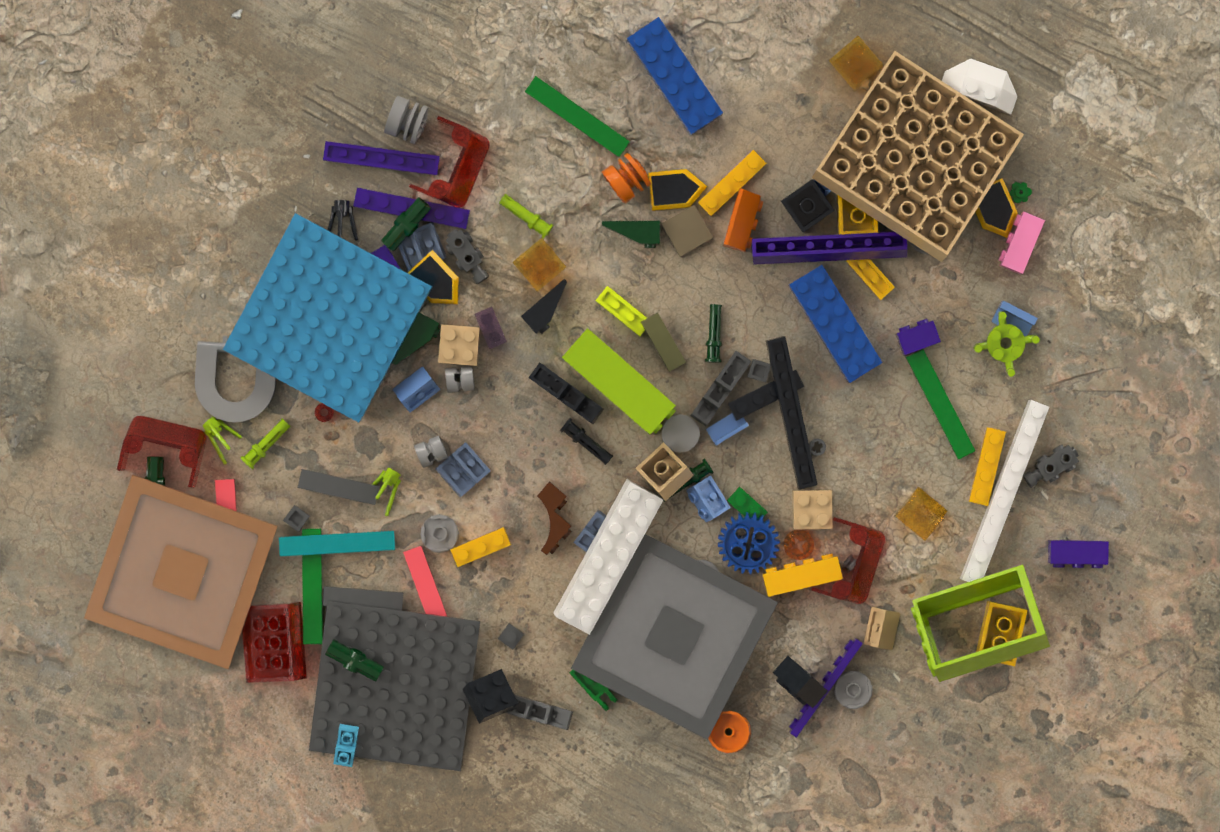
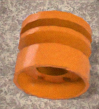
M628 152L624 155L628 162L627 164L620 158L618 159L621 167L619 170L610 165L601 172L625 204L635 197L632 190L633 187H636L640 192L644 191L640 185L641 181L647 187L651 185L647 172L638 160L633 158Z

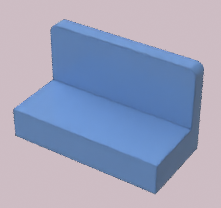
M1001 301L992 318V323L999 325L998 312L1004 311L1007 315V324L1016 326L1024 336H1027L1038 318L1005 301Z
M421 367L394 387L393 391L411 413L440 391V388L425 368Z
M731 413L706 428V431L714 444L718 445L749 425L744 417L736 421Z

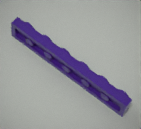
M325 141L323 161L438 176L440 156Z
M357 188L353 207L399 216L401 213L406 212L416 199ZM427 202L432 209L422 221L467 229L470 210Z
M855 638L853 641L851 639L844 647L846 651L843 656L839 655L833 663L835 665L831 672L827 671L822 678L824 681L822 686L828 692L863 644ZM828 692L813 708L808 704L802 706L800 717L798 719L794 718L789 725V728H791L790 734L797 738Z

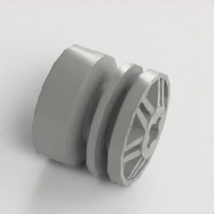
M397 96L390 110L384 133L397 137L402 130L404 131L403 140L407 141L409 135L412 134L410 143L416 144L425 129L429 107L423 105L419 113V103L416 102L411 110L409 109L410 100Z

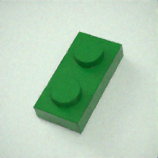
M740 486L727 499L744 517L746 512L749 513V517H752L755 512L758 519L761 515L765 516L768 513Z

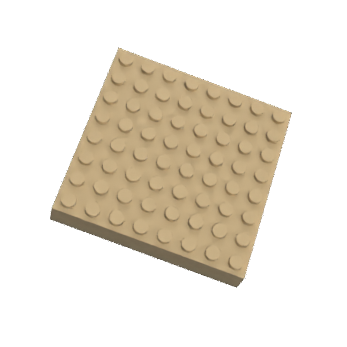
M894 51L815 171L812 179L932 257L943 262L1024 134Z

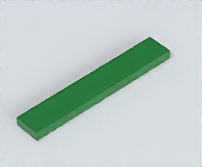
M537 76L534 77L525 90V93L617 157L621 156L630 143L629 140Z
M924 349L907 356L906 359L957 459L959 460L975 452Z
M302 529V536L322 535V529ZM322 554L302 555L303 644H322Z

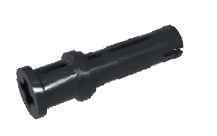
M571 418L560 429L561 433L564 432L572 438V442L581 444L605 465L613 457V455L585 434L584 428H580L573 423Z

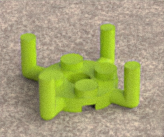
M999 311V325L990 331L986 342L977 343L973 348L977 353H980L982 350H988L994 359L1005 362L1007 374L1013 377L1015 375L1013 361L1022 355L1025 344H1037L1040 338L1037 335L1024 336L1019 328L1007 324L1006 313ZM1005 337L1011 339V346L1008 348H1003L1000 345L1001 340Z

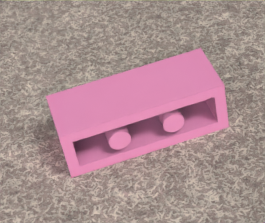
M1022 212L1021 215L1017 214L1013 223L1016 227L1014 232H1010L1006 239L1008 246L1006 251L1002 250L998 260L1001 261L999 266L1020 275L1023 274L1045 220L1026 212Z

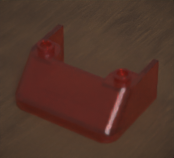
M438 116V122L454 128L452 140L463 148L449 182L440 179L435 180L431 183L428 191L413 184H410L409 188L452 207L462 208L468 202L489 151L490 143L485 136Z
M136 416L131 421L124 438L117 470L125 471L129 453H138L142 449L143 442L147 441L181 449L179 455L181 464L192 468L188 487H196L207 441L204 431L146 416Z
M832 516L833 521L851 526L849 537L853 543L861 545L860 553L851 582L839 580L834 583L831 592L814 586L810 587V590L851 603L862 604L868 598L885 543V536L879 530Z

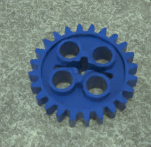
M746 512L745 517L738 513L737 520L732 516V523L725 522L727 529L721 528V532L724 535H718V539L722 541L718 542V547H722L719 550V554H725L722 560H729L728 567L733 564L735 565L734 571L741 568V573L743 574L745 569H748L749 574H752V569H755L759 573V567L766 569V563L772 565L771 558H777L774 552L779 551V547L776 545L780 544V540L774 538L779 536V533L773 532L775 525L769 526L770 519L765 522L763 521L764 515H761L758 519L755 512L752 517H749L748 512ZM753 527L754 530L752 533L748 558L744 559L746 543L748 542L749 531L750 528ZM740 528H743L746 530L747 533L743 536H740L736 533V531ZM762 532L765 534V538L759 540L755 537V534ZM734 547H741L743 551L740 554H736L732 549ZM753 551H760L761 556L755 558L751 553Z

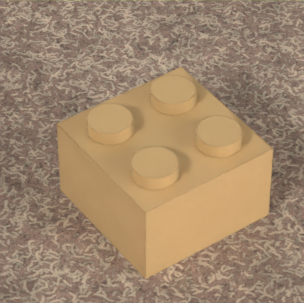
M441 324L438 363L478 366L481 328Z
M664 442L635 468L664 501H667L694 476L689 468Z
M792 490L793 529H833L832 490Z

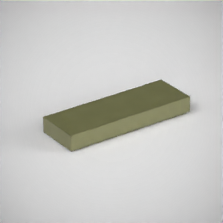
M658 312L641 321L669 372L686 363Z

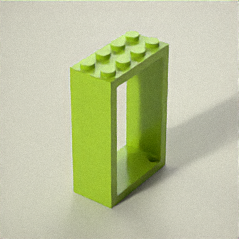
M588 328L562 356L570 366L649 435L652 432L656 434L663 427L661 422L664 418L669 420L676 412L673 409L676 406Z
M1023 565L912 600L914 607L911 608V611L917 623V631L922 639L921 644L927 656V664L933 677L937 676L939 682L1050 647ZM1023 588L1037 633L941 663L928 620L929 617Z

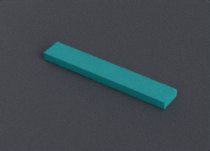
M394 531L279 537L280 556L395 550Z

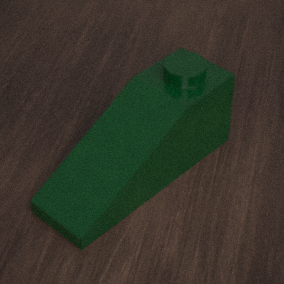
M602 221L603 227L640 245H644V248H656V245H660V221Z
M418 313L392 364L398 365L429 343L433 337L437 338L441 331L440 323Z

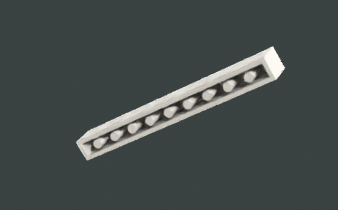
M1028 400L962 571L961 580L970 582L985 576L1049 407Z

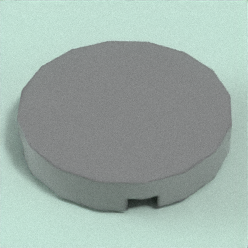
M682 414L674 415L663 425L661 433L663 442L672 451L679 453L687 452L694 448L700 436L699 427L695 420Z
M439 514L431 516L424 522L420 535L423 544L429 550L442 553L455 546L458 541L459 531L453 519Z
M859 671L843 673L837 679L834 687L836 699L848 709H858L866 705L872 696L873 690L871 681L865 674Z

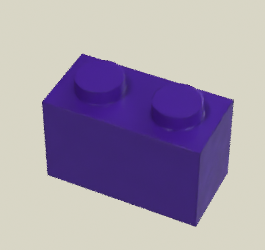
M928 319L918 321V326L910 328V325L899 328V333L896 334L903 355L941 342L933 320L928 321Z

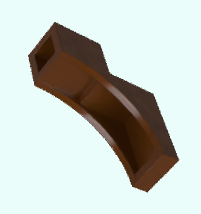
M549 481L537 495L545 505L550 519L549 536L541 549L546 555L549 552L553 554L559 547L557 544L561 538L565 540L572 532L570 530L572 525L555 511L557 508L561 510L567 503L565 500L567 496Z

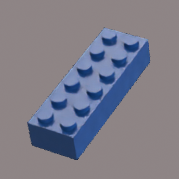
M659 17L627 38L628 44L690 136L723 115L722 110Z
M823 265L788 285L848 383L883 363Z

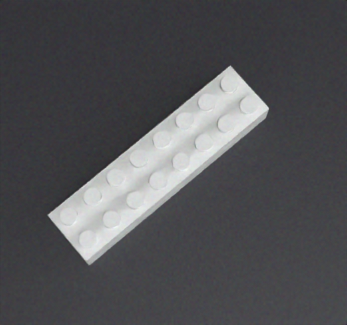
M626 479L554 611V615L557 618L590 635L661 506L663 499L660 496Z

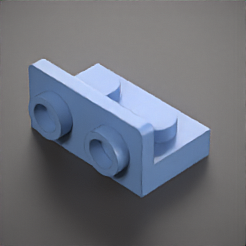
M711 475L686 490L690 501L695 504L699 516L705 522L716 518L731 508Z

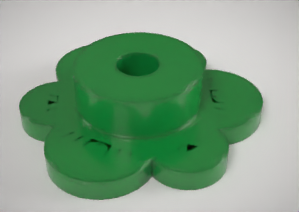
M1015 182L1012 184V190H1010L1009 194L1013 197L1014 203L1026 202L1028 196L1032 194V190L1027 187L1025 182L1021 184Z

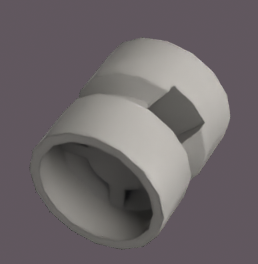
M472 366L461 367L460 370L457 368L445 369L448 393L459 392L460 389H463V391L475 390ZM460 377L461 382H457L456 378Z
M439 435L429 439L428 443L421 442L414 445L423 468L432 465L434 460L439 462L448 458Z

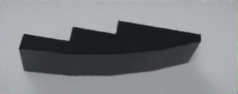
M540 362L528 377L591 424L595 423L604 410Z

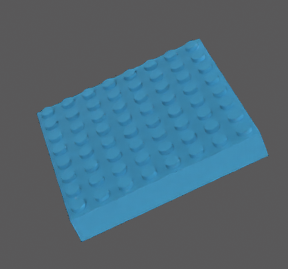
M295 213L223 350L359 423L363 419L433 286Z

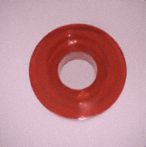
M321 403L315 408V417L319 421L327 422L332 419L334 410L329 406ZM322 409H327L328 414L326 416L321 415Z

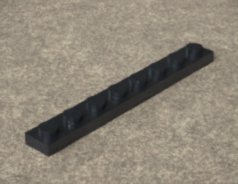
M781 336L765 340L797 488L801 490L818 485L786 337Z

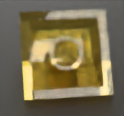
M917 487L894 514V517L918 537L926 541L939 525L947 510L920 487Z

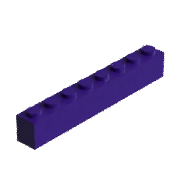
M896 232L752 239L753 265L906 258L908 250L907 240Z

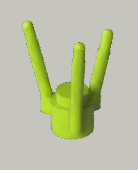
M213 416L202 427L206 430L204 433L209 437L221 461L226 465L227 462L214 437L216 436L223 446L230 450L227 442L219 434L222 431L221 426L239 439L242 436L222 420H216Z
M389 467L386 471L383 470L380 476L372 483V485H377L381 480L384 482L375 497L377 500L387 485L392 487L394 484L385 516L389 515L397 488L401 482L399 479L401 474Z

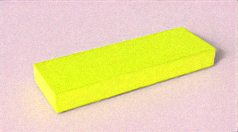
M607 286L595 301L640 337L645 331L641 321L647 317Z

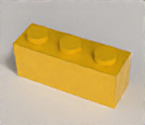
M502 527L450 550L457 567H460L510 546L511 541L505 527Z

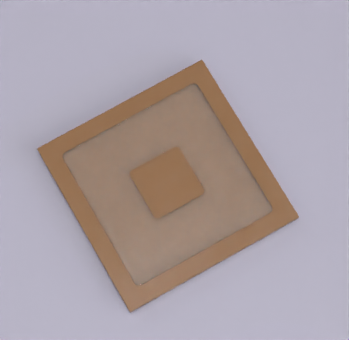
M132 475L84 619L229 669L278 526Z

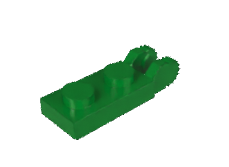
M574 670L569 672L590 697L597 701L605 711L609 707L600 698L601 695L606 693L612 702L616 703L618 701L609 688Z

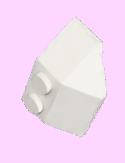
M969 59L946 70L942 78V82L973 102L1009 115L1012 114L1017 94L1007 71Z

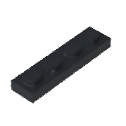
M794 370L797 390L805 386L797 370ZM772 381L728 403L735 420L737 421L777 401L778 396L775 382Z

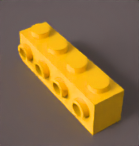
M830 553L822 555V559L814 561V558L802 560L803 564L795 565V562L785 564L783 569L777 570L776 567L765 569L766 573H762L767 596L779 595L843 579L838 556H833Z

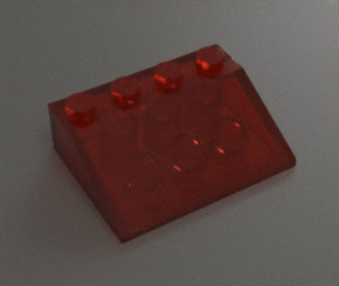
M301 602L251 605L242 629L246 683L307 679Z

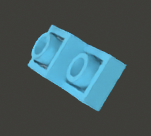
M340 724L333 764L353 766L359 727Z

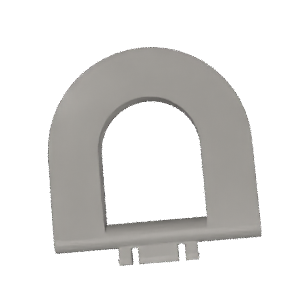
M223 336V343L198 341L195 390L202 406L214 417L227 422H244L260 415L269 406L274 397L277 379L256 368L255 387L252 394L240 402L228 401L220 395L216 386L218 352L228 353L223 350L228 336Z

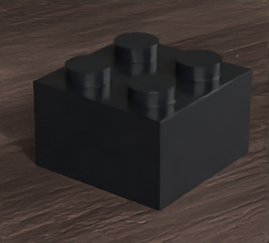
M813 179L781 200V203L802 233L835 211Z
M789 656L773 671V674L778 677L776 681L804 706L808 704L813 708L828 692L826 688Z
M502 669L469 682L462 689L479 724L513 710L518 704Z

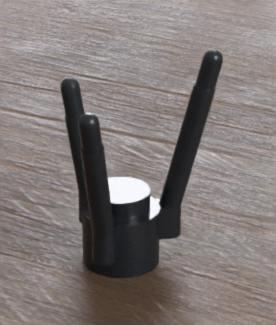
M335 200L334 206H332L328 230L331 232L336 214V217H338V236L341 237L343 217H347L348 213L354 240L357 241L358 236L353 217V207L349 206L350 201Z

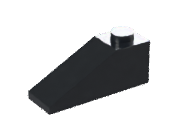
M565 279L521 316L536 334L538 332L543 334L550 328L548 324L553 318L567 284Z

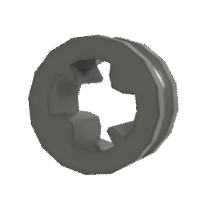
M813 439L809 443L810 452L813 455H822L826 450V444L821 439ZM817 441L818 444H822L819 453H816V450H812L814 442Z
M850 554L841 568H845L846 572L849 573L859 560L857 558L853 559V555Z

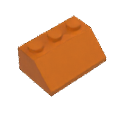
M741 188L739 189L723 243L724 247L745 252L746 248L750 249L753 239L750 237L751 230L755 231L758 219H755L757 211L761 212L763 205L760 195Z

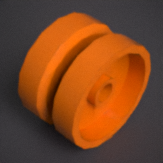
M722 711L708 739L718 751L724 753L738 752L744 749L750 741L752 734L751 725L741 713ZM728 728L732 729L730 736L725 733L728 731Z

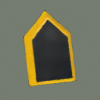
M687 169L648 173L649 181L651 182L652 211L691 207L707 187Z
M1001 178L994 181L975 213L982 229L1007 238L1018 212L1005 182Z
M431 250L407 273L433 286L427 297L431 303L458 304L459 277Z

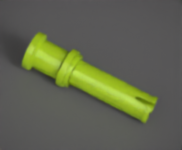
M507 194L499 202L500 205L527 223L530 230L534 229L541 234L543 239L547 237L554 226L542 220L539 214L534 215Z
M281 419L258 444H253L252 449L245 456L240 457L241 460L253 470L254 465L266 456L265 452L291 426L284 419Z

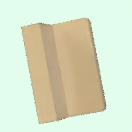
M871 607L864 644L892 650L900 613Z

